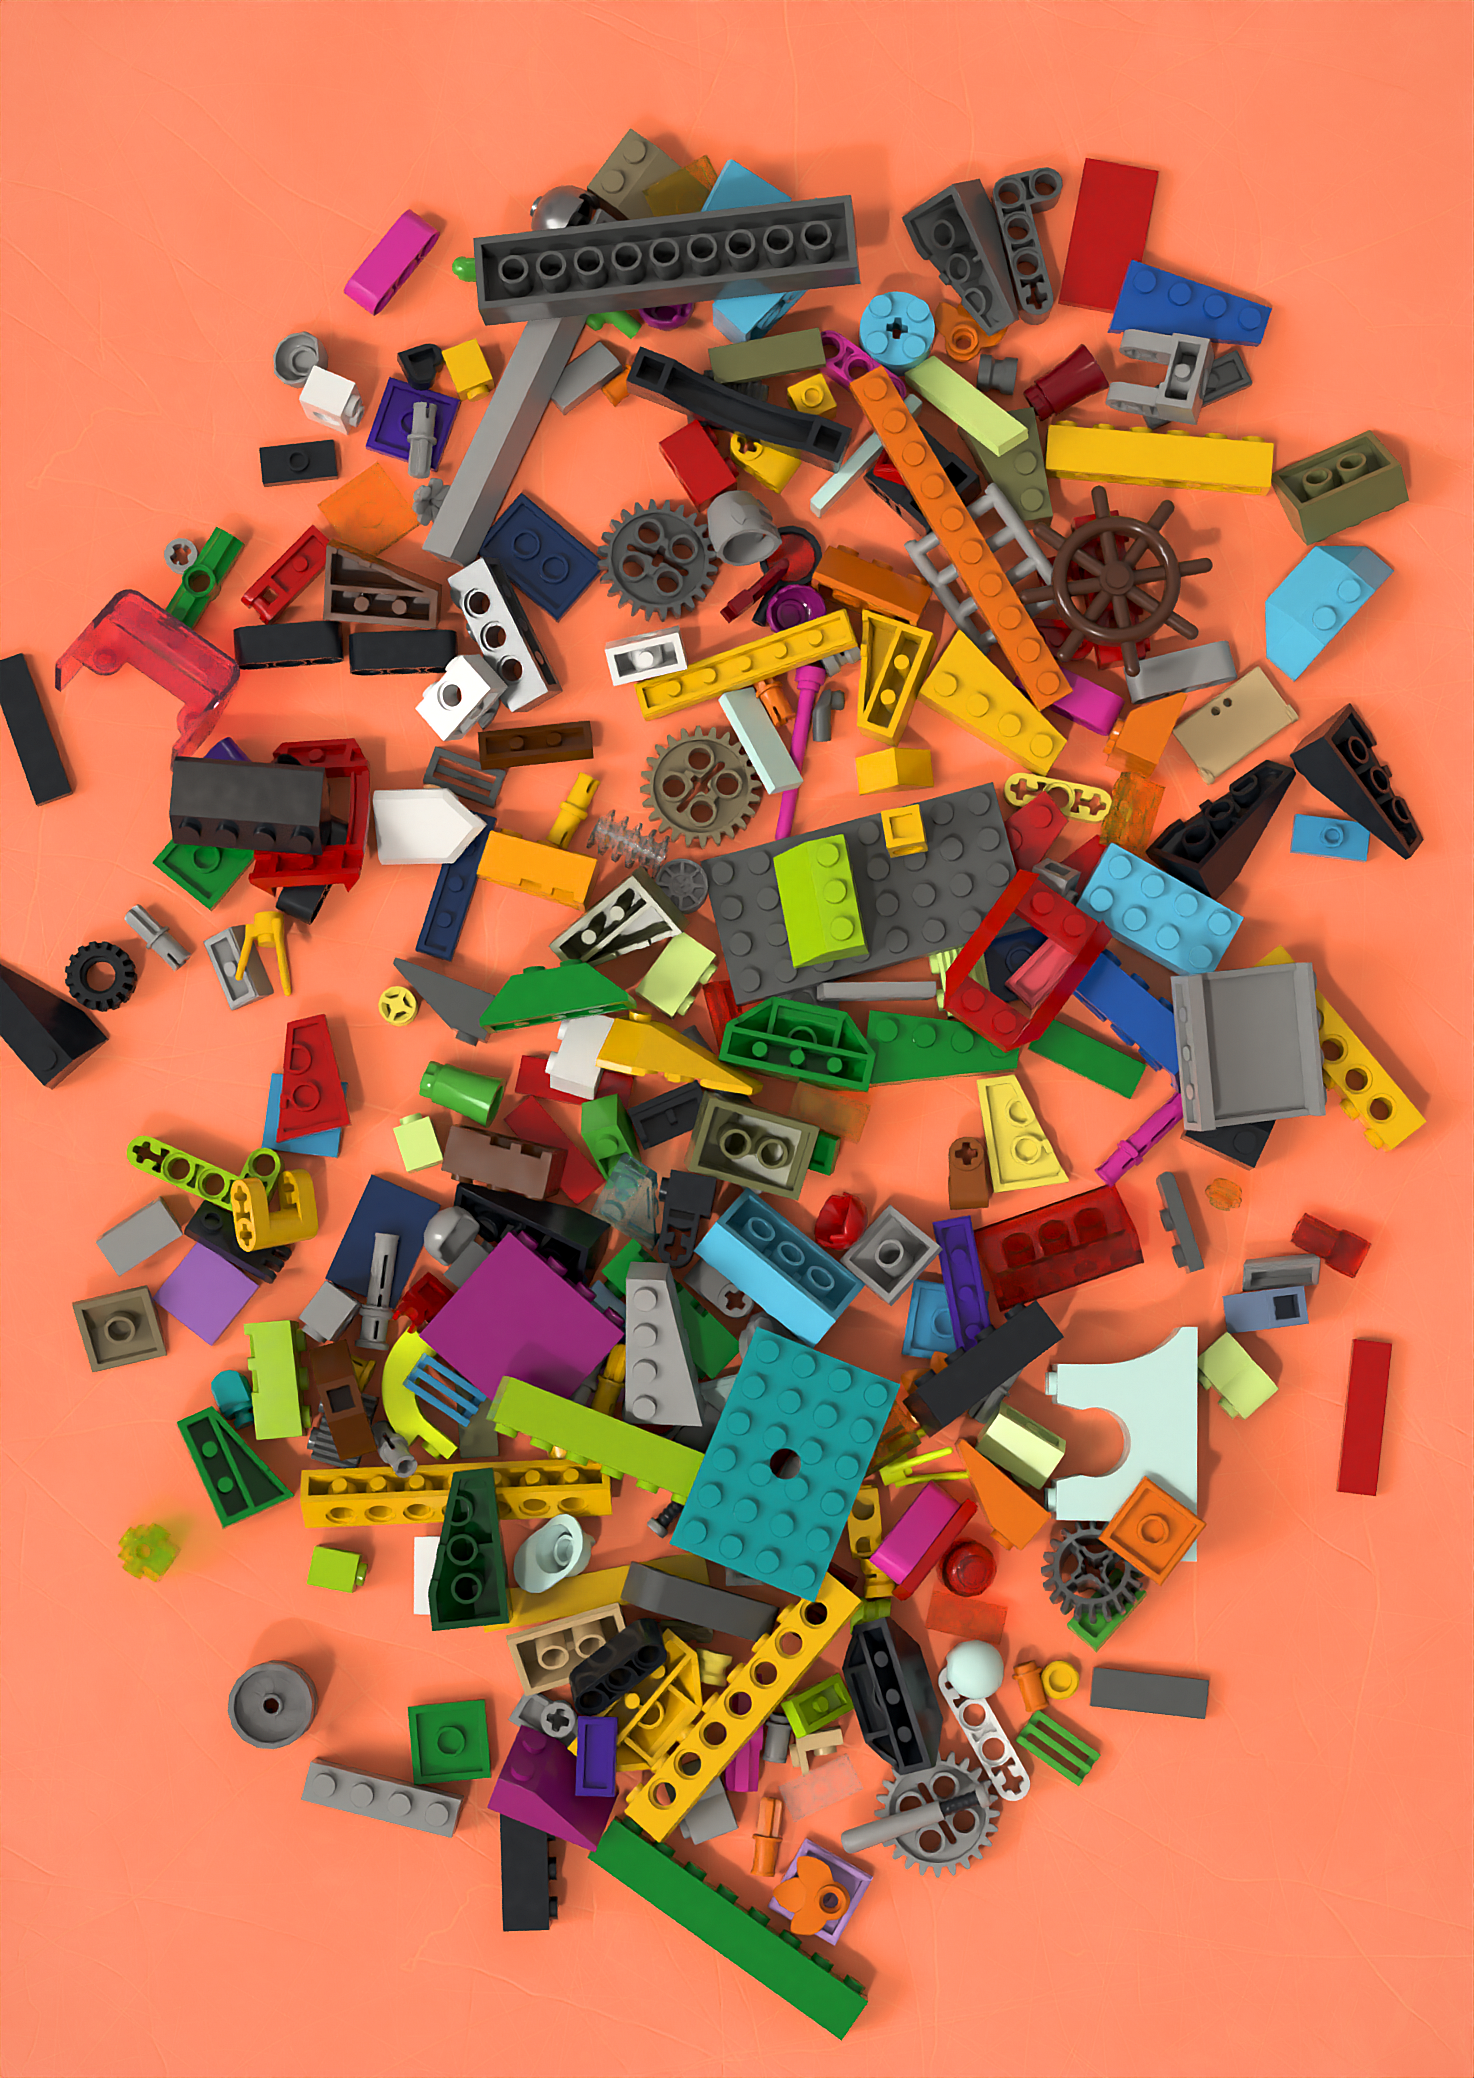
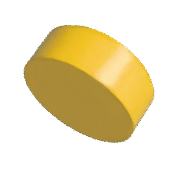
M1052 1661L1041 1672L1040 1678L1044 1691L1053 1699H1068L1075 1694L1079 1687L1078 1672L1066 1661Z

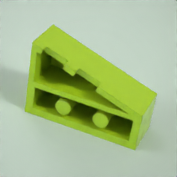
M292 1320L243 1324L244 1334L249 1335L251 1357H248L247 1361L248 1370H252L253 1392L251 1396L256 1440L307 1436L306 1428H312L311 1405L304 1404V1390H309L310 1379L308 1367H302L301 1352L307 1351L306 1333L299 1329V1322Z

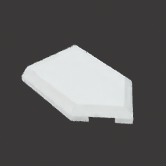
M448 788L374 791L373 810L378 858L382 865L454 863L475 837L486 827L487 823L477 814L474 815Z

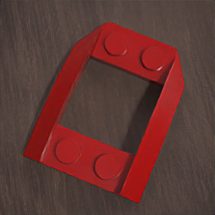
M355 738L283 742L272 753L273 760L280 754H289L304 766L325 767L327 778L351 777L350 814L346 844L327 845L323 855L254 850L255 865L253 873H249V882L274 897L277 887L344 884L347 892H349L360 879L368 837L370 816L369 761L363 755Z
M1021 869L1016 873L945 972L946 984L943 1009L1005 1053L1040 1039L1113 937L1103 919L1098 923L1037 878L1040 874ZM1012 913L1018 915L1075 956L1030 1020L968 976Z

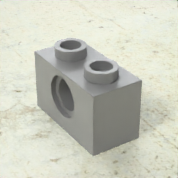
M325 1281L298 1317L306 1323L302 1330L319 1343L323 1342L325 1344L327 1340L337 1342L358 1315L360 1308H362V1303L335 1283Z

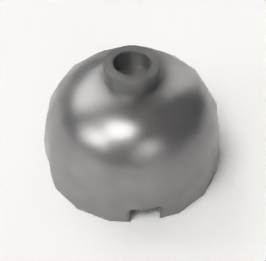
M573 185L555 187L549 190L543 197L539 196L534 201L530 210V216L532 217L531 229L532 231L590 225L593 209L596 211L600 209L599 198Z

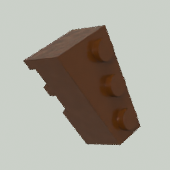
M333 538L327 543L323 620L437 628L441 619L442 584Z
M455 1124L450 1126L441 1170L452 1173L451 1179L472 1184L473 1180L487 1183V1188L501 1192H509L511 1190L522 1193L524 1197L529 1199L546 1201V1198L559 1193L568 1150L463 1124Z

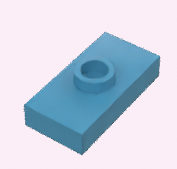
M1295 814L1290 853L1365 863L1367 861L1370 832L1355 821Z

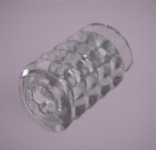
M611 809L605 816L602 815L590 834L586 848L590 849L598 842L599 855L604 856L612 849L611 861L615 863L625 855V868L630 870L639 862V866L641 865L647 873L653 869L652 879L655 881L659 870L663 867L669 854L670 837L666 835L657 843L655 842L657 830L652 829L646 836H643V823L639 822L633 829H629V816L626 815L617 823L615 822V809Z

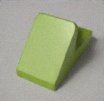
M839 1673L788 1696L786 1701L781 1703L797 1739L809 1735L854 1709L853 1702Z

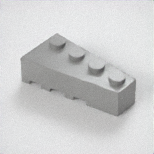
M630 1262L626 1277L625 1423L703 1426L706 1405L704 1397L701 1395L698 1383L699 1377L691 1356L687 1330L684 1328L680 1312L681 1307L669 1263Z

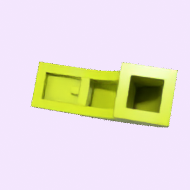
M406 1330L393 1346L385 1363L382 1375V1400L385 1413L394 1431L406 1439L408 1442L407 1446H412L421 1436L425 1440L421 1446L434 1458L439 1460L443 1455L445 1458L451 1459L460 1446L427 1419L420 1407L418 1395L402 1385L423 1353H426L433 1359H436L439 1354L419 1337L420 1332L418 1330L413 1334H409ZM428 1364L425 1366L423 1371L427 1370V1368L429 1367ZM418 1377L414 1383L419 1386L421 1378Z

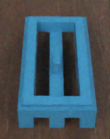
M423 1353L402 1384L465 1427L470 1423L469 1419L472 1414L475 1415L479 1410L478 1405L480 1402H484L487 1398L478 1388L426 1353ZM428 1364L474 1396L470 1401L466 1400L423 1371V1369ZM418 1377L465 1409L461 1414L414 1382Z

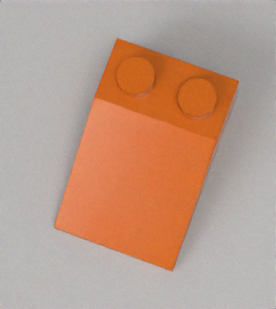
M959 1438L954 1445L986 1522L994 1529L990 1536L1008 1551L1013 1546L1022 1551L1052 1515L964 1439Z

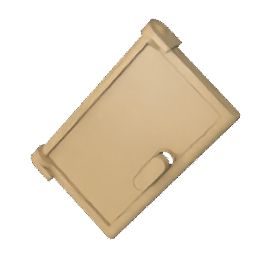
M1257 666L1174 727L1172 734L1199 769L1197 772L1203 782L1210 786L1217 777L1290 723H1295L1299 720V717L1291 705L1285 703L1261 668Z

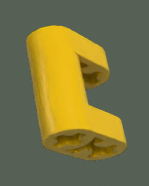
M298 1168L284 1171L280 1174L278 1192L281 1211L271 1213L268 1211L265 1187L259 1178L250 1177L234 1181L231 1187V1202L237 1241L244 1251L251 1252L315 1238L318 1232V1217L312 1178L305 1169Z

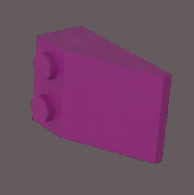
M521 1724L497 1779L487 1808L596 1852L619 1793L616 1791L615 1797L575 1796L577 1756L568 1750L558 1739Z

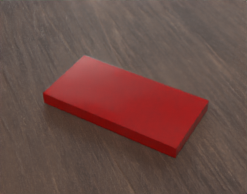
M1085 158L1058 304L1113 314L1130 261L1135 260L1142 263L1159 171Z

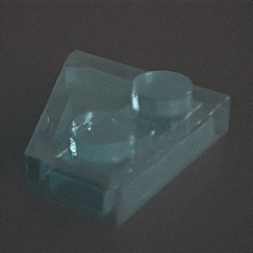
M624 1152L590 1212L597 1218L610 1223L612 1227L628 1237L634 1238L638 1243L651 1251L658 1244L660 1234L656 1233L655 1221L659 1214L658 1200L655 1196L658 1188L657 1172Z

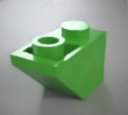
M618 1094L582 1103L581 1135L608 1186L644 1177V1168L632 1122Z

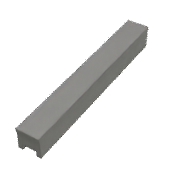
M589 314L527 322L423 544L422 549L424 551L430 552L443 562L447 563L449 561L463 568L475 561Z

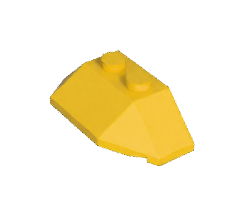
M669 1628L662 1634L667 1652L666 1661L607 1709L595 1715L598 1717H618L616 1772L651 1769L656 1761L677 1741L676 1738L690 1722H693L702 1711L703 1700L698 1653ZM577 1737L567 1748L575 1756H577Z

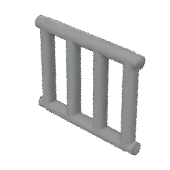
M995 482L991 483L984 490L986 493L984 496L966 507L974 521L994 507L1007 526L985 540L992 553L1013 539H1016L1028 556L1004 573L1011 586L1035 570L1039 572L1045 583L1050 585L1052 564L1003 492L1000 491ZM930 532L919 541H916V539L907 541L904 547L909 553L910 558L933 589L957 627L987 656L988 652L991 651L989 647L998 641L991 629L980 634L970 619L969 615L978 610L972 597L970 596L959 603L948 587L949 583L959 577L953 564L938 572L926 553L940 544L934 532ZM1053 600L1027 604L1024 605V608L1030 618H1033L1054 603Z

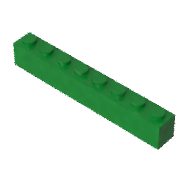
M625 1815L622 1820L618 1816H614L603 1832L596 1852L590 1851L588 1859L842 2041L868 2003V1997L863 1993L866 1989L863 1984L848 1974L843 1979L831 1970L834 1964L820 1953L815 1951L811 1956L802 1950L800 1945L803 1942L786 1929H783L781 1933L777 1932L768 1925L771 1919L754 1906H751L748 1911L736 1902L739 1896L724 1884L720 1883L716 1888L705 1880L707 1873L690 1860L684 1865L673 1857L676 1850L666 1842L659 1843L657 1840L652 1842L641 1834L644 1829L631 1817Z

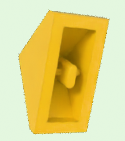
M894 747L855 758L859 796L934 788L931 754L928 749Z

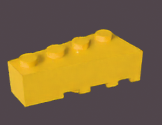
M960 629L918 693L917 700L1035 775L1046 777L1067 743V740Z

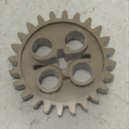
M700 725L696 726L695 734L691 737L682 728L681 740L676 741L670 734L667 735L669 745L667 749L658 744L655 745L659 758H646V763L653 768L652 771H641V777L649 781L650 784L639 787L640 793L651 796L642 802V806L646 809H655L649 815V821L655 822L661 819L662 823L659 826L658 832L662 834L671 829V842L673 843L681 835L685 836L686 848L691 846L694 839H699L701 848L705 849L707 839L712 838L717 847L721 846L720 835L724 833L728 838L734 840L733 827L736 826L744 831L747 829V825L742 819L743 816L755 818L756 813L749 807V804H759L761 797L753 794L752 791L762 788L761 781L751 780V777L758 773L754 766H747L751 761L747 753L744 755L740 754L743 747L741 742L739 741L731 746L729 744V732L724 734L721 739L716 738L715 727L711 728L708 736H703ZM699 752L705 753L710 758L709 765L701 770L694 769L689 764L691 756ZM723 762L725 764L724 768L708 781L707 788L709 792L707 794L702 791L698 792L687 808L679 813L677 811L678 806L694 793L693 782L703 783L717 764ZM723 778H732L737 782L738 789L733 794L724 795L718 791L717 784ZM679 780L685 786L684 792L678 797H669L663 791L667 782ZM696 806H708L713 812L710 820L703 823L695 821L691 816V812Z

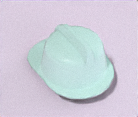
M559 1514L527 1538L520 1546L514 1560L513 1571L515 1580L522 1589L530 1593H541L551 1588L564 1577L576 1576L584 1571L591 1557V1548L595 1545L596 1541L593 1536L586 1534L582 1530L575 1517L569 1514Z

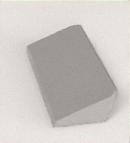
M599 341L564 368L550 399L565 416L623 371L622 364Z
M245 925L229 927L203 941L231 1011L274 993L254 941L243 978L240 981L235 979L245 940Z

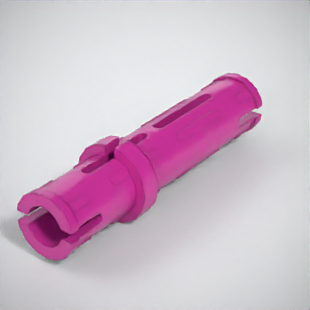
M1175 1092L1127 1140L1122 1139L1117 1144L1118 1148L1112 1155L1094 1170L1106 1185L1114 1186L1134 1165L1138 1166L1144 1161L1142 1157L1183 1118L1181 1094Z

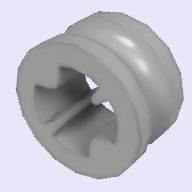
M185 538L172 540L164 550L166 564L173 572L179 575H183L184 571L189 566H192L199 556L196 546ZM182 548L184 552H187L188 549L191 550L192 553L187 556L189 561L187 564L182 565L180 561L177 564L173 563L172 560L177 557L175 552L177 549Z

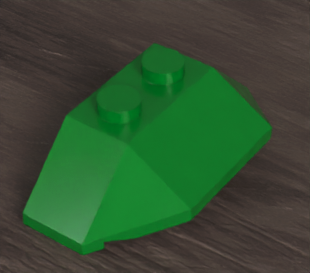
M571 959L560 962V967L546 969L544 966H531L524 968L523 974L512 975L479 1018L481 1028L489 1034L507 1030L636 1009L637 1002L626 991L586 962L583 963L582 960Z
M772 996L726 1023L718 1061L766 1077L833 1091L868 1093L876 1053L868 1044L848 1012Z

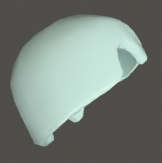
M977 1639L960 1642L947 1653L946 1678L958 1694L972 1700L991 1696L1001 1687L1004 1677V1663L999 1651L990 1643Z

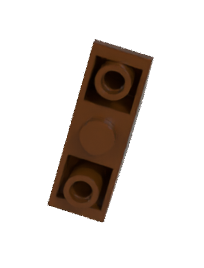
M347 1339L310 1349L309 1353L317 1389L340 1461L378 1451Z

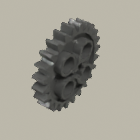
M650 499L648 510H644L636 502L634 505V515H631L625 509L621 510L622 523L611 519L609 523L614 533H602L601 539L608 545L598 546L597 554L606 559L598 561L596 567L598 570L607 571V573L600 578V584H612L607 593L608 598L619 594L621 598L618 608L621 609L629 603L632 605V617L641 609L645 611L646 621L650 620L653 612H658L661 622H665L667 611H671L674 617L679 619L681 616V606H684L690 612L694 611L695 605L692 598L703 602L706 595L701 588L712 589L714 582L707 576L716 575L718 567L709 564V562L717 560V555L715 551L708 550L712 546L710 538H703L708 525L702 524L696 527L694 523L697 513L691 514L688 518L684 517V505L682 504L673 512L670 511L669 500L665 501L662 509H657L654 499ZM643 529H650L656 533L658 540L650 544L644 543L639 538L638 533ZM676 545H685L691 550L692 556L688 559H679L674 555L672 548ZM627 546H634L635 549L639 552H631L627 549ZM657 554L663 556V560L658 567L652 565V561ZM628 562H635L640 565L643 573L636 577L629 576L624 572L623 565ZM676 569L686 570L688 575L683 576ZM661 578H670L675 582L677 589L669 593L663 592L658 587L657 581Z

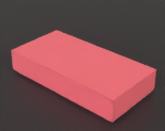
M1048 938L1004 985L1032 1010L1051 991L1075 956Z

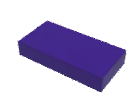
M578 1716L575 1796H616L618 1717Z

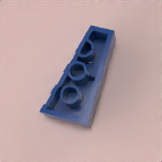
M1105 948L1075 989L1073 995L1102 1022H1105L1107 1019L1112 1022L1110 1028L1127 1046H1133L1136 1043L1140 1047L1138 1052L1155 1072L1160 1071L1162 1068L1168 1072L1172 1080L1170 1085L1181 1094L1173 1005L1163 997L1159 1000L1155 999L1147 992L1150 989L1149 985L1136 973H1132L1130 976L1119 968L1122 965L1121 961Z

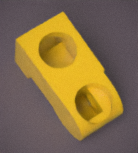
M877 1484L860 1486L848 1516L847 1527L852 1559L870 1558L882 1542Z

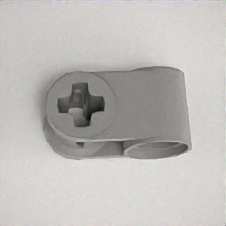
M702 1257L683 1278L705 1300L712 1302L731 1318L739 1319L746 1317L754 1307V1300L745 1294L742 1298V1301L746 1304L742 1310L737 1307L730 1310L728 1306L731 1301L727 1298L731 1292L738 1295L741 1291L718 1270L708 1265Z

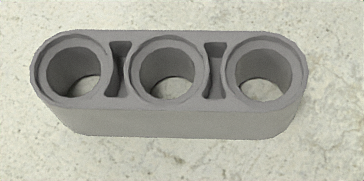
M1226 640L1140 660V673L1136 677L1128 676L1125 672V667H1123L1131 701L1135 705L1163 699L1180 692L1188 693L1224 684L1238 678L1229 642Z

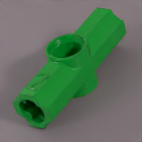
M216 526L194 564L184 571L182 583L158 620V623L187 641L209 603L219 596L221 584L242 552L245 544ZM201 575L209 576V587L203 592H195L193 589L194 580Z

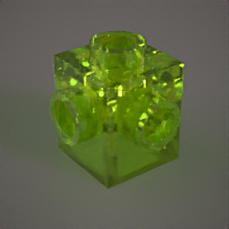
M152 1522L148 1526L143 1523L139 1524L136 1529L132 1526L127 1529L118 1543L122 1550L117 1557L125 1562L122 1568L132 1576L140 1580L143 1576H146L153 1582H159L169 1570L182 1548L169 1540L171 1533L159 1524ZM145 1544L150 1548V1555L148 1557L143 1552Z

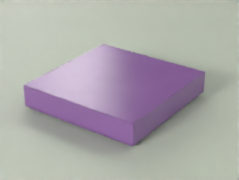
M197 1242L153 1296V1300L206 1343L213 1346L260 1286L227 1259Z

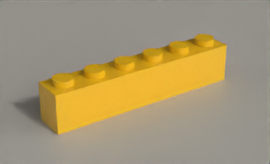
M1057 421L1055 425H1049L1046 432L1044 454L1046 478L1266 496L1271 488L1274 443H1266L1264 438L1258 436H1245L1242 440L1227 439V435L1221 433H1207L1205 437L1190 436L1188 431L1170 430L1167 434L1152 433L1153 430L1147 427H1132L1130 431L1115 430V426L1110 424H1094L1093 428L1078 427V423L1073 421Z

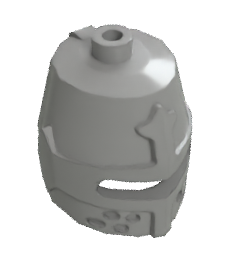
M728 491L716 497L707 509L709 538L717 558H720L724 563L733 566L751 565L771 556L778 549L779 545L782 544L778 529L772 522L771 512L759 499H756L748 491Z

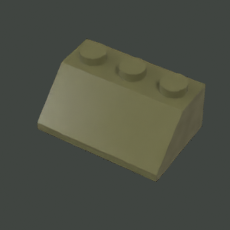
M1371 430L1272 473L1271 484L1291 527L1307 546L1315 542H1321L1328 536L1346 528L1357 526L1366 519L1382 512L1390 511L1396 506L1409 501L1401 464Z

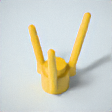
M276 911L258 912L254 915V924L245 925V940L235 979L238 981L242 980L253 940L256 939L260 947H276L284 995L290 996V977L284 944V914Z

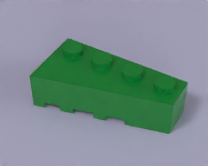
M874 1010L869 1012L866 1041L876 1053L869 1088L1014 1072L1017 1068L1019 1048L1005 1053L963 1022Z

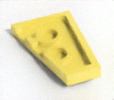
M1008 1075L977 1080L976 1084L993 1194L1069 1183L1070 1181L1053 1152L1054 1150L1040 1127L1016 1076Z

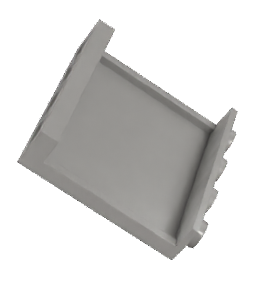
M1294 962L1170 976L1184 1130L1208 1131L1216 1130V1127L1308 1115H1326L1327 1091L1323 1085L1322 1077L1324 1054L1319 1044L1318 1032L1321 1019L1319 1011L1316 1009L1315 990L1317 988V977L1313 971L1312 962Z

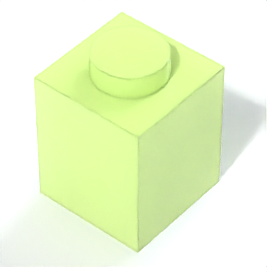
M421 1113L400 1119L401 1126L393 1128L406 1171L412 1174L442 1164L444 1154L433 1120L429 1116L422 1118Z

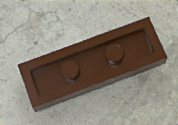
M590 720L478 732L481 771L594 758Z

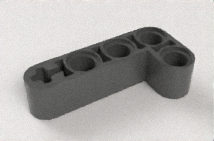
M1049 167L1025 171L999 179L995 183L991 197V205L995 211L1018 314L1025 323L1030 325L1044 323L1049 318L1054 301L1033 214L1054 208L1060 198L1063 186L1062 178L1056 170ZM1040 183H1046L1053 188L1054 192L1050 195H1041L1036 191L1035 187ZM1003 192H1011L1017 196L1018 201L1013 204H1006L1000 200L999 195ZM1013 227H1020L1026 231L1027 236L1017 240L1009 235L1008 230ZM1022 262L1031 263L1035 267L1036 272L1031 275H1024L1018 271L1017 265ZM1034 287L1036 302L1042 304L1041 309L1037 310L1034 304H1029L1031 289Z
M631 1561L620 1599L640 1608L755 1642L766 1632L770 1636L772 1635L780 1607L675 1576Z

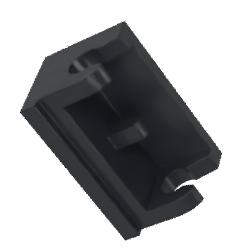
M698 1080L627 1109L644 1150L693 1130L704 1095Z

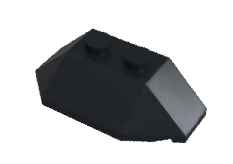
M890 1616L853 1626L852 1638L847 1648L842 1670L865 1743L883 1760L891 1764L900 1776L935 1767L943 1717L920 1645Z

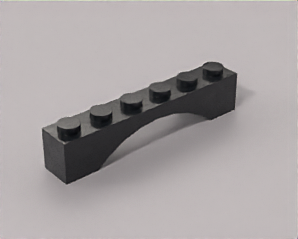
M641 346L626 379L628 393L835 474H838L851 442L852 428L818 415L786 409L747 396L697 373L675 359Z

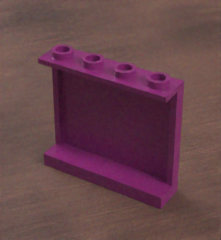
M515 1230L509 1231L419 1334L423 1341L492 1402L503 1376L513 1377L569 1399L626 1334V1328L623 1327L626 1320L610 1306L604 1310L594 1301L597 1297L596 1293L585 1283L579 1281L576 1285L565 1275L568 1269L552 1255L546 1259L536 1249L539 1243L524 1230L519 1234Z

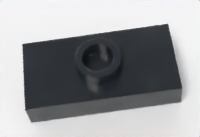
M333 439L259 448L264 488L339 479L335 442Z

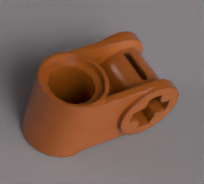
M965 1136L959 1138L951 1144L948 1151L950 1210L988 1208L987 1175L985 1174L983 1147L973 1137ZM962 1143H968L970 1150H976V1157L970 1158L969 1165H964L963 1159L956 1158L955 1155L956 1151L962 1149Z

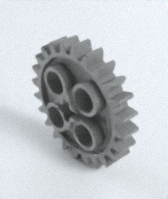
M938 1751L936 1766L933 1768L900 1776L892 1767L891 1770L896 1779L894 1782L882 1780V1784L889 1791L888 1794H876V1799L885 1804V1808L874 1810V1815L885 1818L901 1813L900 1803L907 1796L919 1798L921 1806L927 1804L918 1789L920 1782L925 1784L933 1800H939L940 1802L975 1790V1786L984 1783L988 1789L992 1782L990 1779L980 1782L977 1780L982 1772L980 1766L971 1771L967 1770L970 1760L968 1757L963 1758L957 1764L955 1763L954 1751L949 1752L946 1760H941ZM948 1776L953 1779L954 1789L952 1793L947 1796H939L933 1791V1784L938 1777ZM989 1794L991 1803L998 1799L997 1794ZM981 1805L965 1809L974 1816L972 1826L966 1830H959L954 1827L953 1817L956 1813L947 1815L945 1821L956 1838V1842L953 1844L948 1841L937 1822L883 1842L882 1845L888 1847L895 1844L896 1848L892 1853V1858L896 1860L905 1855L904 1867L907 1870L916 1862L919 1863V1874L922 1876L925 1874L928 1866L933 1867L936 1878L940 1877L942 1867L945 1866L948 1867L949 1872L954 1876L956 1875V1863L960 1862L968 1870L970 1869V1863L967 1857L972 1854L981 1860L983 1856L978 1849L980 1844L988 1847L993 1845L985 1835L986 1832H998V1827L990 1823L989 1818L1000 1816V1811L989 1808V1806L982 1808ZM935 1830L940 1834L941 1841L935 1849L927 1850L919 1844V1838L924 1831Z

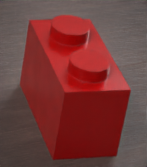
M695 419L660 441L659 451L698 512L701 513L709 508L716 497L728 491L737 490L736 477L739 476V472L728 456L723 459L715 448L719 445V441L708 425L702 428L699 421Z

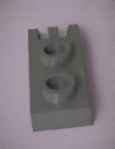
M1164 1172L1156 1178V1185L1164 1209L1159 1210V1214L1165 1231H1172L1176 1245L1171 1247L1178 1269L1184 1267L1186 1274L1205 1267L1175 1177L1171 1172Z

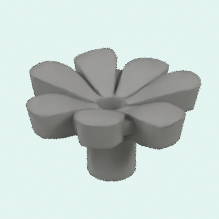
M431 478L428 486L421 485L414 492L413 499L415 502L412 508L418 514L417 521L420 524L427 526L430 521L434 523L451 485H443L441 479Z

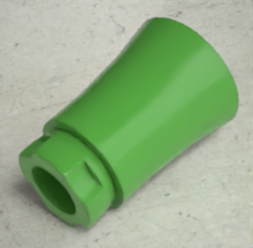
M430 1061L420 1082L419 1095L430 1098L433 1103L458 1112L485 1128H489L502 1102L506 1079L468 1071L448 1063L443 1065Z

